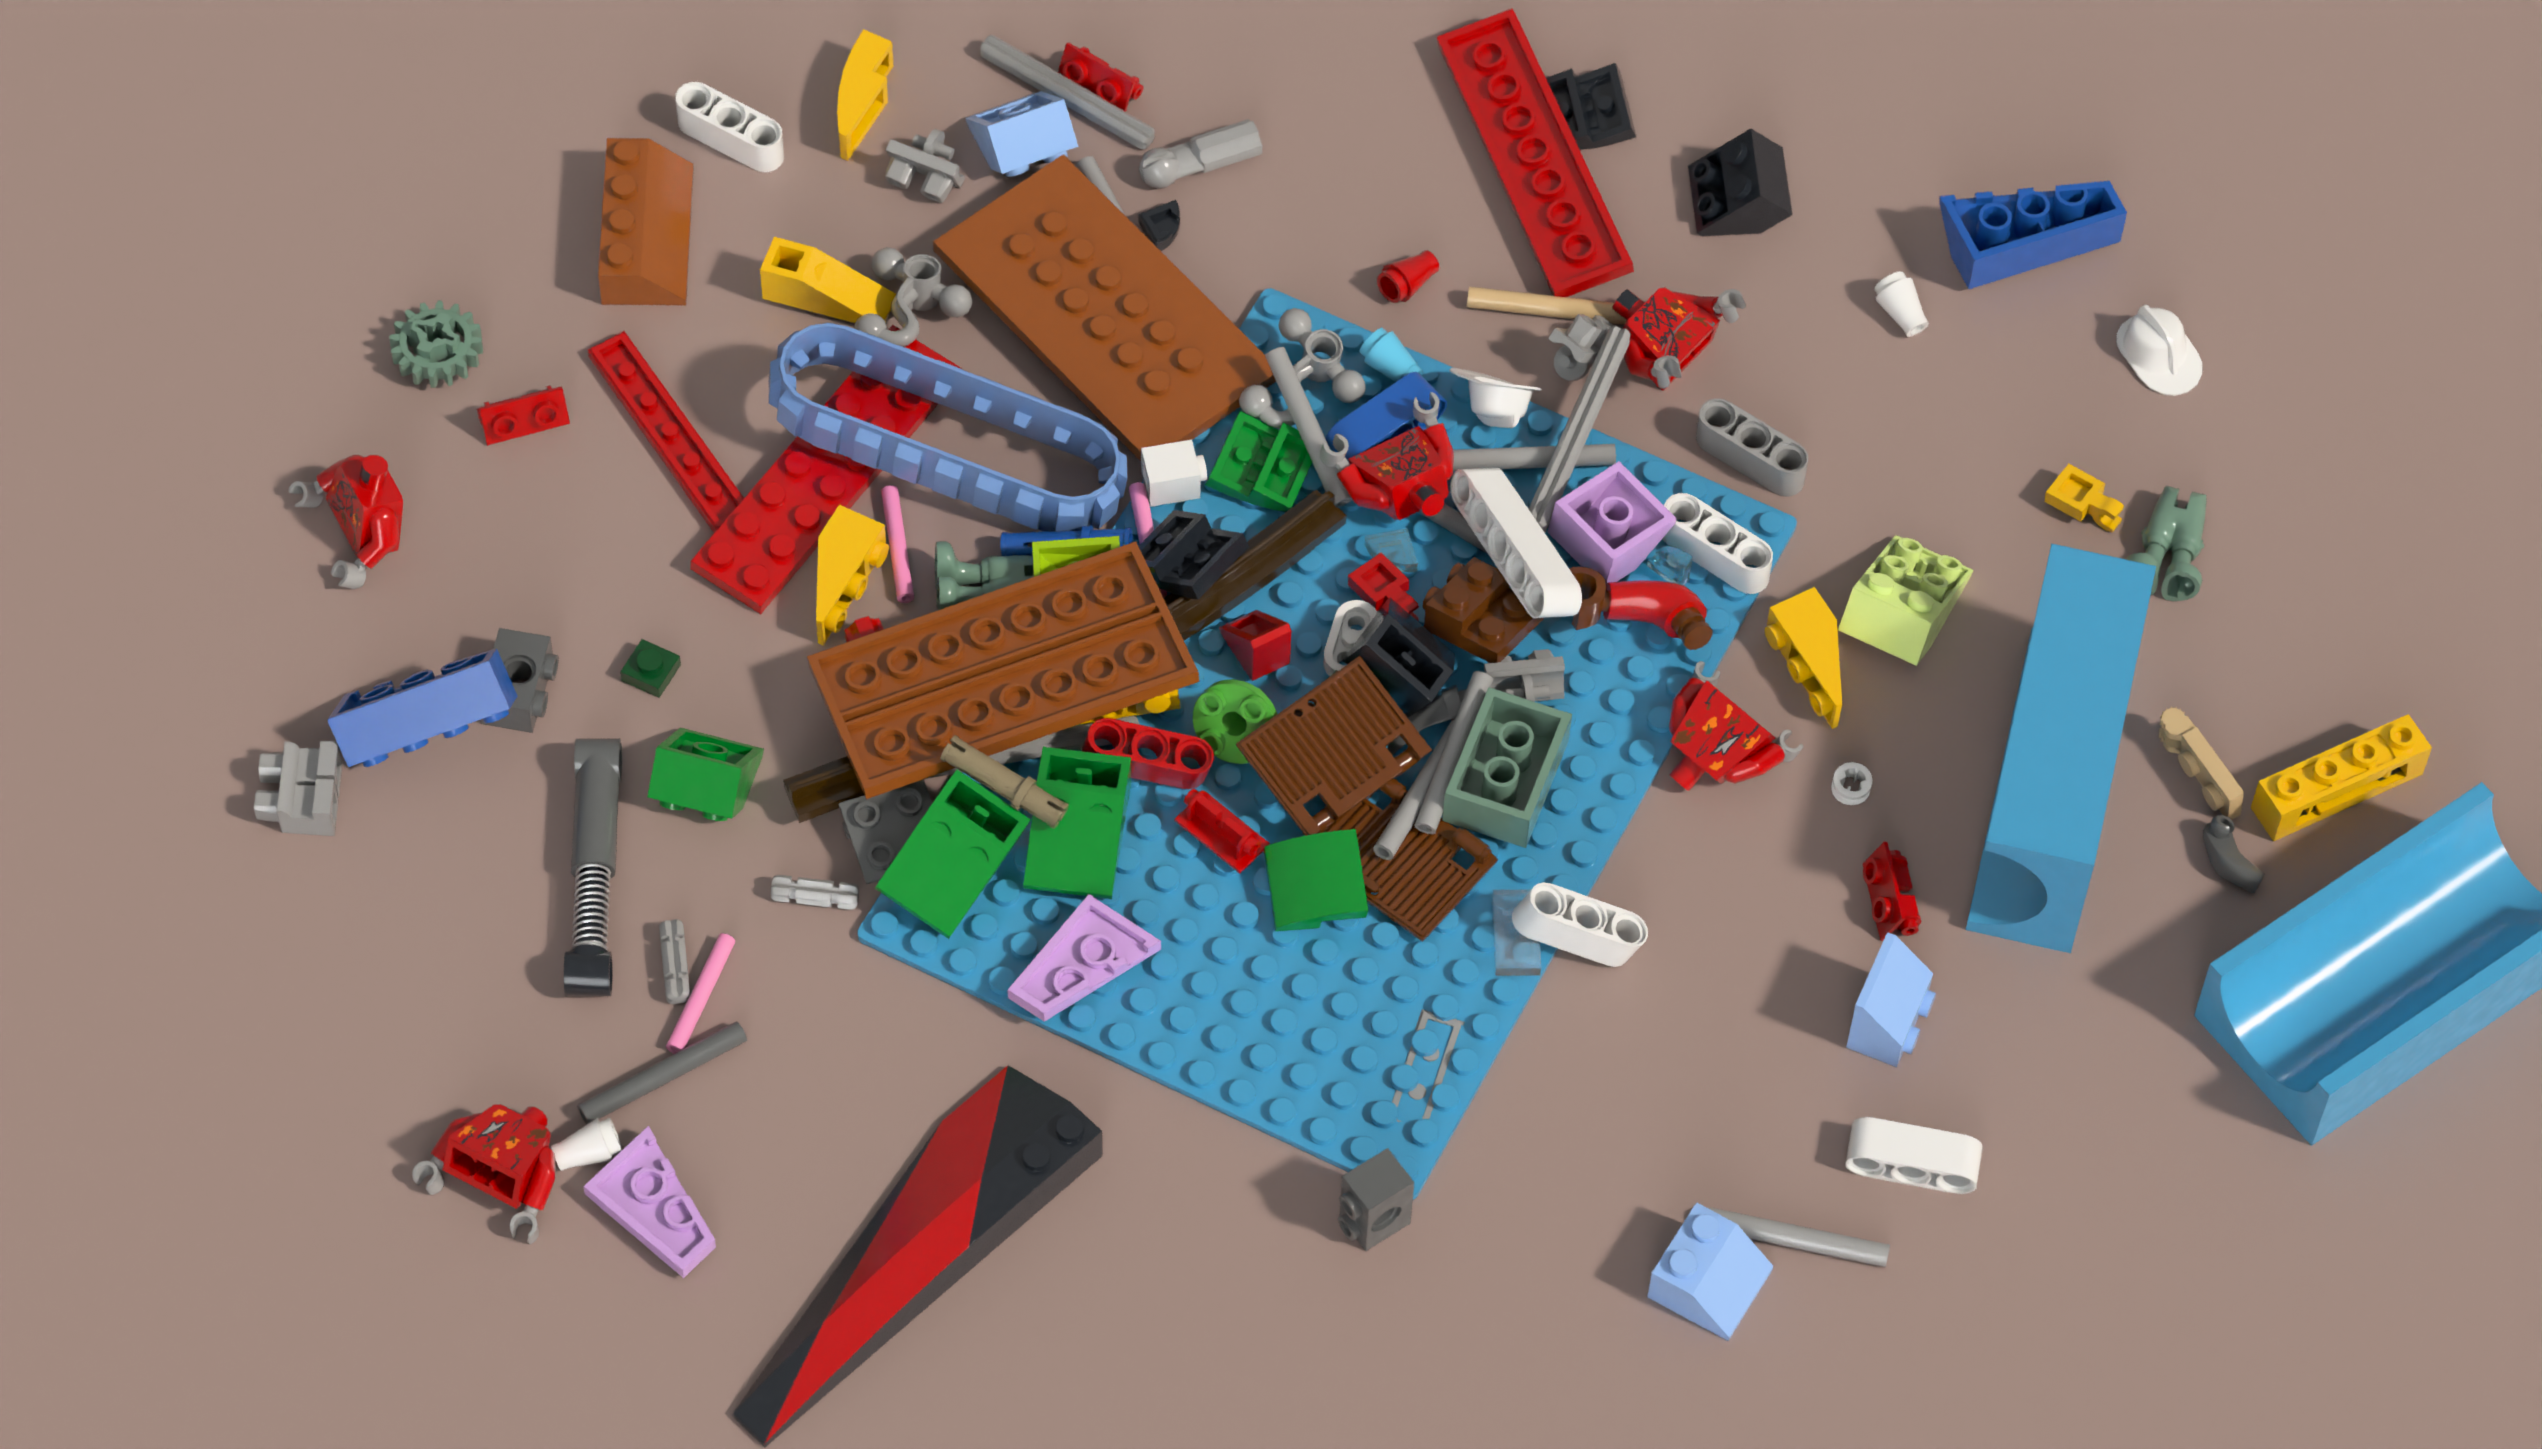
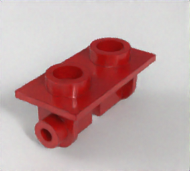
M1069 42L1066 43L1058 69L1059 74L1125 112L1130 98L1137 100L1140 97L1144 86L1139 84V78L1136 76L1131 77L1117 68L1109 67V63L1090 53L1089 49L1085 46L1078 48Z
M551 385L546 386L545 390L522 395L519 398H511L492 404L484 402V407L477 409L480 424L483 425L487 446L570 424L562 386L552 389Z
M1194 788L1189 791L1184 798V803L1188 806L1174 818L1176 823L1239 874L1264 851L1265 846L1270 845L1268 841L1205 790L1199 792Z
M1884 841L1863 862V878L1868 886L1872 903V917L1876 922L1880 941H1884L1887 932L1892 933L1894 930H1901V934L1905 936L1916 934L1919 931L1918 926L1921 924L1915 895L1900 894V891L1909 892L1913 888L1907 858L1901 856L1899 850L1890 851L1888 842Z

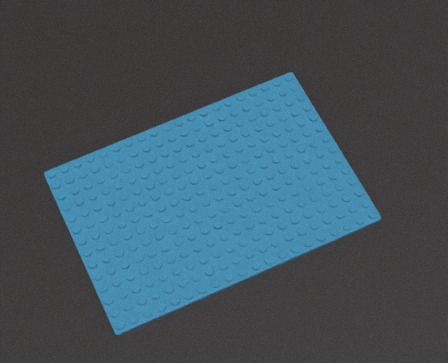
M1267 288L1261 293L1239 328L1265 355L1275 348L1284 347L1292 365L1302 359L1304 347L1299 342L1288 341L1284 338L1278 324L1280 317L1285 311L1292 308L1302 309L1308 313L1311 319L1312 332L1318 329H1327L1335 332L1340 337L1343 343L1340 364L1345 370H1355L1361 374L1365 381L1366 389L1364 395L1353 403H1344L1335 397L1332 389V380L1316 382L1307 377L1301 381L1302 388L1326 438L1329 430L1338 421L1395 382L1365 364V357L1359 352L1363 343L1373 332L1275 289ZM1405 347L1417 363V366L1423 370L1421 376L1447 401L1446 409L1437 421L1438 424H1444L1453 450L1557 446L1569 418L1530 401L1526 414L1519 419L1516 427L1501 428L1485 425L1472 412L1469 382L1467 379L1451 373L1449 369L1453 367ZM1323 352L1314 353L1319 359L1331 358ZM1277 382L1267 388L1273 399L1272 407L1277 411H1284L1288 407ZM1241 407L1192 440L1196 456H1204L1207 479L1236 416L1242 411ZM1593 428L1585 442V445L1615 444L1616 463L1620 461L1663 505L1674 494L1688 493L1765 541L1773 552L1771 572L1796 530L1797 520L1792 515ZM1313 462L1292 507L1315 490H1318L1321 494L1326 492ZM1612 465L1574 467L1562 497ZM1547 468L1501 469L1529 509ZM1451 477L1447 481L1449 494L1444 499V503L1460 512L1451 496ZM1207 480L1201 481L1200 499L1150 507L1154 530L1173 510L1205 514L1211 528L1243 533L1246 541H1249L1286 513L1260 507L1223 494L1206 486ZM1130 500L1112 529L1131 528L1133 542L1136 541L1139 546ZM1351 500L1346 505L1338 507L1347 515L1344 526L1272 582L1184 641L1197 667L1200 682L1178 689L1181 709L1137 715L1139 724L1197 737L1192 719L1195 703L1207 687L1222 680H1240L1260 688L1273 703L1277 714L1330 677L1324 669L1323 661L1325 646L1336 611L1345 602L1351 600L1364 601L1348 586V575L1379 553H1383L1409 579V590L1406 593L1418 603L1419 608L1413 613L1416 614L1419 618L1418 622L1423 626L1425 610H1423L1422 605L1427 592L1433 586L1442 589L1447 584L1448 575L1455 564L1461 563L1466 565L1475 557L1496 568L1497 566L1488 554L1418 512L1402 520H1395L1382 511L1360 507ZM1676 520L1678 522H1687L1685 520ZM1547 528L1546 536L1568 568L1581 567L1547 532ZM1662 539L1636 570L1617 582L1638 580L1672 582L1684 585L1693 591L1706 607L1707 615L1705 621L1713 630L1710 641L1702 648L1696 650L1687 649L1680 638L1668 636L1664 630L1652 623L1604 619L1603 612H1601L1600 620L1595 625L1576 630L1573 627V616L1544 618L1508 654L1512 661L1528 660V655L1534 650L1549 649L1554 657L1563 656L1565 664L1564 699L1535 702L1572 714L1569 742L1526 848L1451 824L1456 829H1466L1489 845L1492 854L1496 856L1498 862L1423 942L1368 902L1366 918L1322 921L1320 928L1275 931L1264 851L1239 874L1174 821V818L1188 806L1184 803V798L1192 789H1181L1131 778V788L1112 899L1094 898L1161 940V950L1045 1022L1008 998V989L1087 896L1023 888L1032 814L1022 808L1019 812L1031 819L1029 824L949 939L882 893L857 931L858 939L861 943L1347 1172L1388 1148L1414 1181V1200L1420 1194L1558 950L1556 947L1520 934L1512 922L1514 908L1535 885L1543 882L1551 883L1585 896L1590 894L1674 745L1670 742L1673 735L1669 730L1673 698L1686 682L1692 678L1695 666L1699 661L1705 662L1701 674L1705 677H1713L1760 592L1745 594L1738 591L1667 545ZM1711 542L1715 545H1722L1719 542ZM1746 565V566L1752 567V568H1756V567H1757V566H1755V565ZM1255 610H1259L1289 623L1292 631L1290 664L1252 681L1221 635L1219 627ZM1352 625L1350 627L1351 629L1355 630L1363 629V627L1359 625ZM1435 636L1455 654L1454 671L1440 691L1455 684L1458 691L1467 689L1473 672H1484V664H1488V662ZM1343 661L1339 662L1341 665H1347ZM1452 720L1426 727L1419 732L1432 751L1400 776L1394 778L1406 786L1407 791L1412 786ZM1112 744L1098 746L1103 750L1114 749ZM1405 744L1393 755V757H1396L1398 754L1407 749L1408 745ZM1148 748L1138 749L1139 754L1143 758L1148 760L1157 759L1156 754ZM1214 756L1213 763L1204 782L1195 788L1197 791L1205 790L1270 844L1305 836L1250 763L1234 764ZM1041 757L1003 765L1025 779L1030 776L1037 780ZM1190 757L1181 758L1182 763L1190 769L1201 768L1195 759ZM971 778L972 780L983 786L985 789H987L988 791L1002 799L1004 802L1011 805V801L1007 800L1003 796L999 795L998 793L984 786L980 782ZM1377 790L1370 797L1369 801L1384 810L1391 803L1392 798L1381 790ZM1317 795L1303 806L1313 816L1325 808L1326 804ZM1461 848L1452 860L1467 870L1474 863L1475 857ZM1422 1009L1432 1012L1437 1019L1442 1021L1457 1019L1465 1022L1464 1025H1461L1442 1084L1437 1085L1433 1092L1432 1089L1453 1027L1428 1020L1425 1029L1417 1031L1415 1028ZM1411 1046L1416 1053L1412 1066L1405 1064ZM1439 1049L1437 1060L1430 1062L1423 1059L1422 1056H1431ZM1419 1083L1426 1088V1095L1420 1100H1415L1409 1096L1408 1092L1414 1090ZM1396 1090L1403 1092L1398 1107L1392 1102ZM1432 1092L1434 1107L1429 1119H1422Z

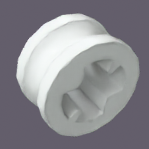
M1844 763L1834 773L1831 785L1832 794L1843 804L1859 805L1869 797L1873 782L1872 775L1860 763ZM1853 777V782L1857 779L1860 780L1858 791H1850L1851 786L1845 789L1843 787L1845 778Z

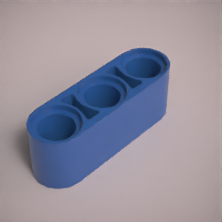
M1411 372L1338 421L1329 430L1325 439L1329 448L1333 452H1338L1333 445L1334 436L1336 434L1344 436L1349 445L1345 456L1349 462V458L1417 426L1425 430V423L1417 421L1413 416L1415 397L1420 408L1430 410L1433 408L1429 400L1430 392L1438 396L1439 411L1437 420L1445 411L1447 401L1418 372Z

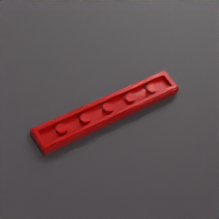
M625 331L588 349L590 360L715 533L744 499L740 491Z

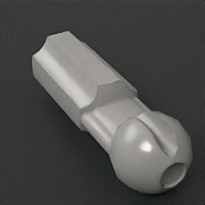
M1248 119L1192 137L1191 141L1168 149L1153 148L1147 151L1140 161V176L1148 186L1166 188L1178 178L1200 171L1206 173L1261 155L1262 143L1259 131L1254 122Z

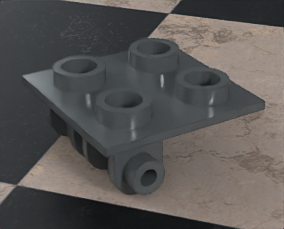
M924 779L866 799L864 795L838 804L844 822H842L844 833L847 839H851L866 885L880 881L932 805Z

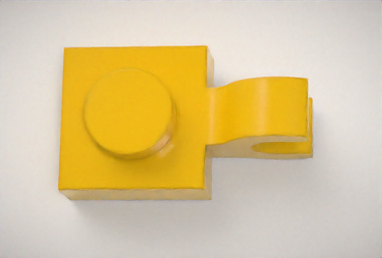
M2069 463L2045 494L2044 502L2080 522L2087 514H2090L2098 526L2111 533L2121 523L2122 518L2118 515L2124 509V505L2121 502L2103 495L2104 482Z

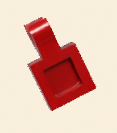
M1379 553L1348 575V586L1365 602L1371 604L1376 611H1379L1385 601L1391 597L1413 618L1419 621V618L1413 613L1419 608V605L1413 597L1406 593L1409 590V579L1383 553Z

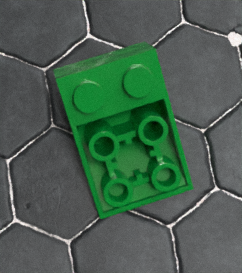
M1043 747L1036 786L1062 802L1068 803L1069 807L1061 821L1058 820L1059 824L1055 829L1032 815L1023 888L1088 896L1089 894L1092 897L1112 899L1131 788V757Z
M956 769L886 870L875 889L949 939L1020 839L1031 819Z

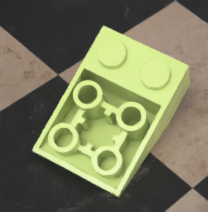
M1895 535L1852 588L1838 630L1917 666L1934 643L1969 581L1973 569L1962 565L1954 557L1940 555L1924 548L1914 539Z

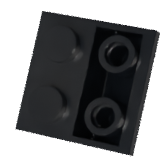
M1752 128L1688 165L1696 232L1702 237L1761 234L1793 215L1783 147Z
M1390 597L1385 601L1343 659V662L1348 665L1360 656L1408 718L1433 701L1454 671L1455 654Z

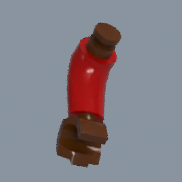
M1569 568L1578 581L1582 593L1581 608L1573 616L1572 625L1576 630L1595 625L1600 620L1601 612H1603L1604 619L1652 623L1664 630L1668 636L1680 638L1685 647L1690 650L1702 648L1710 641L1713 635V630L1705 621L1707 615L1706 607L1699 597L1684 585L1672 582L1642 580L1608 582L1605 584V578L1591 568Z

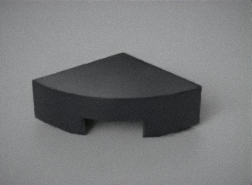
M1176 200L1138 214V223L1143 232L1160 251L1166 249L1175 240L1179 232L1180 209Z

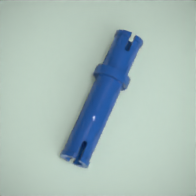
M1083 526L1081 530L1002 532L1000 540L1001 556H1033V548L1028 547V544L1037 541L1119 536L1121 547L1133 543V534L1131 528L1094 530L1093 526Z

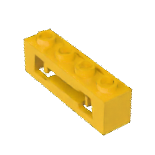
M2407 714L2259 780L2250 808L2274 842L2423 775L2432 747L2410 715ZM2400 767V769L2402 770L2396 774L2391 775L2392 770ZM2381 777L2386 778V779L2381 780V781H2378V780H2377V779H2379V778H2381ZM2303 810H2305L2308 813L2300 816Z

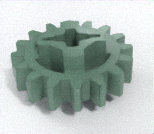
M437 301L435 309H429L423 302L420 303L419 313L415 314L411 310L405 311L406 323L395 321V334L389 336L392 361L394 365L399 364L400 374L403 377L412 373L414 384H420L425 378L429 379L431 388H435L438 380L444 379L448 386H452L454 375H459L466 379L468 377L467 366L478 367V354H482L484 350L481 328L479 324H474L471 312L464 313L463 315L460 314L458 304L455 303L449 310H446L442 301ZM457 332L464 338V342L460 341V336L456 334ZM409 346L413 347L414 354H417L416 357L410 352Z

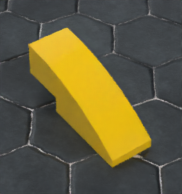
M864 29L851 49L843 69L838 91L837 120L840 158L846 161L850 159L888 103L887 75L893 68L892 41Z

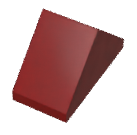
M1255 610L1219 627L1221 635L1252 681L1290 664L1292 631L1288 622Z

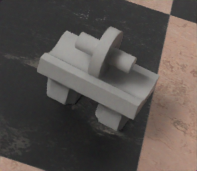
M932 130L928 138L917 134L914 136L912 146L923 151L890 139L886 148V152L890 157L885 174L887 181L902 189H908L915 172L926 175L920 192L923 196L933 201L943 203L953 186L961 188L965 176L959 174V165L939 158L940 156L951 160L954 154V148L943 145L945 134L940 130Z
M1578 314L1568 329L1555 328L1548 339L1553 343L1564 344L1554 357V367L1558 375L1565 380L1577 381L1582 379L1588 373L1591 364L1594 363L1609 328L1614 325L1602 316L1595 315L1591 319L1584 314Z
M1549 649L1534 650L1528 655V660L1512 661L1511 657L1507 655L1501 662H1488V664H1484V673L1490 675L1494 680L1491 686L1493 689L1533 702L1564 699L1565 664L1563 656L1554 657Z

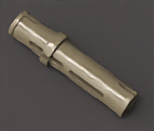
M957 735L951 738V744L948 743L940 760L949 763L1011 801L1010 806L1015 810L1019 811L1022 808L1050 825L1053 829L1058 826V820L1061 821L1068 810V803L1062 802L1036 786L1037 780L1030 776L1026 779L967 744Z

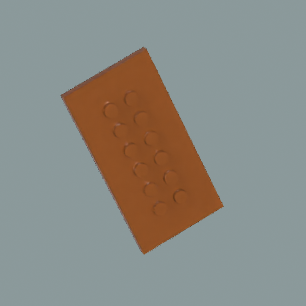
M1064 154L933 241V251L1140 461L1141 448L1193 440L1240 407L1239 398L1246 387L1255 384L1268 388L1276 382L1265 354Z
M1136 541L807 656L810 671L866 799L954 769V766L940 760L943 750L948 743L951 744L950 740L954 735H957L967 744L990 756L1200 682L1197 667Z

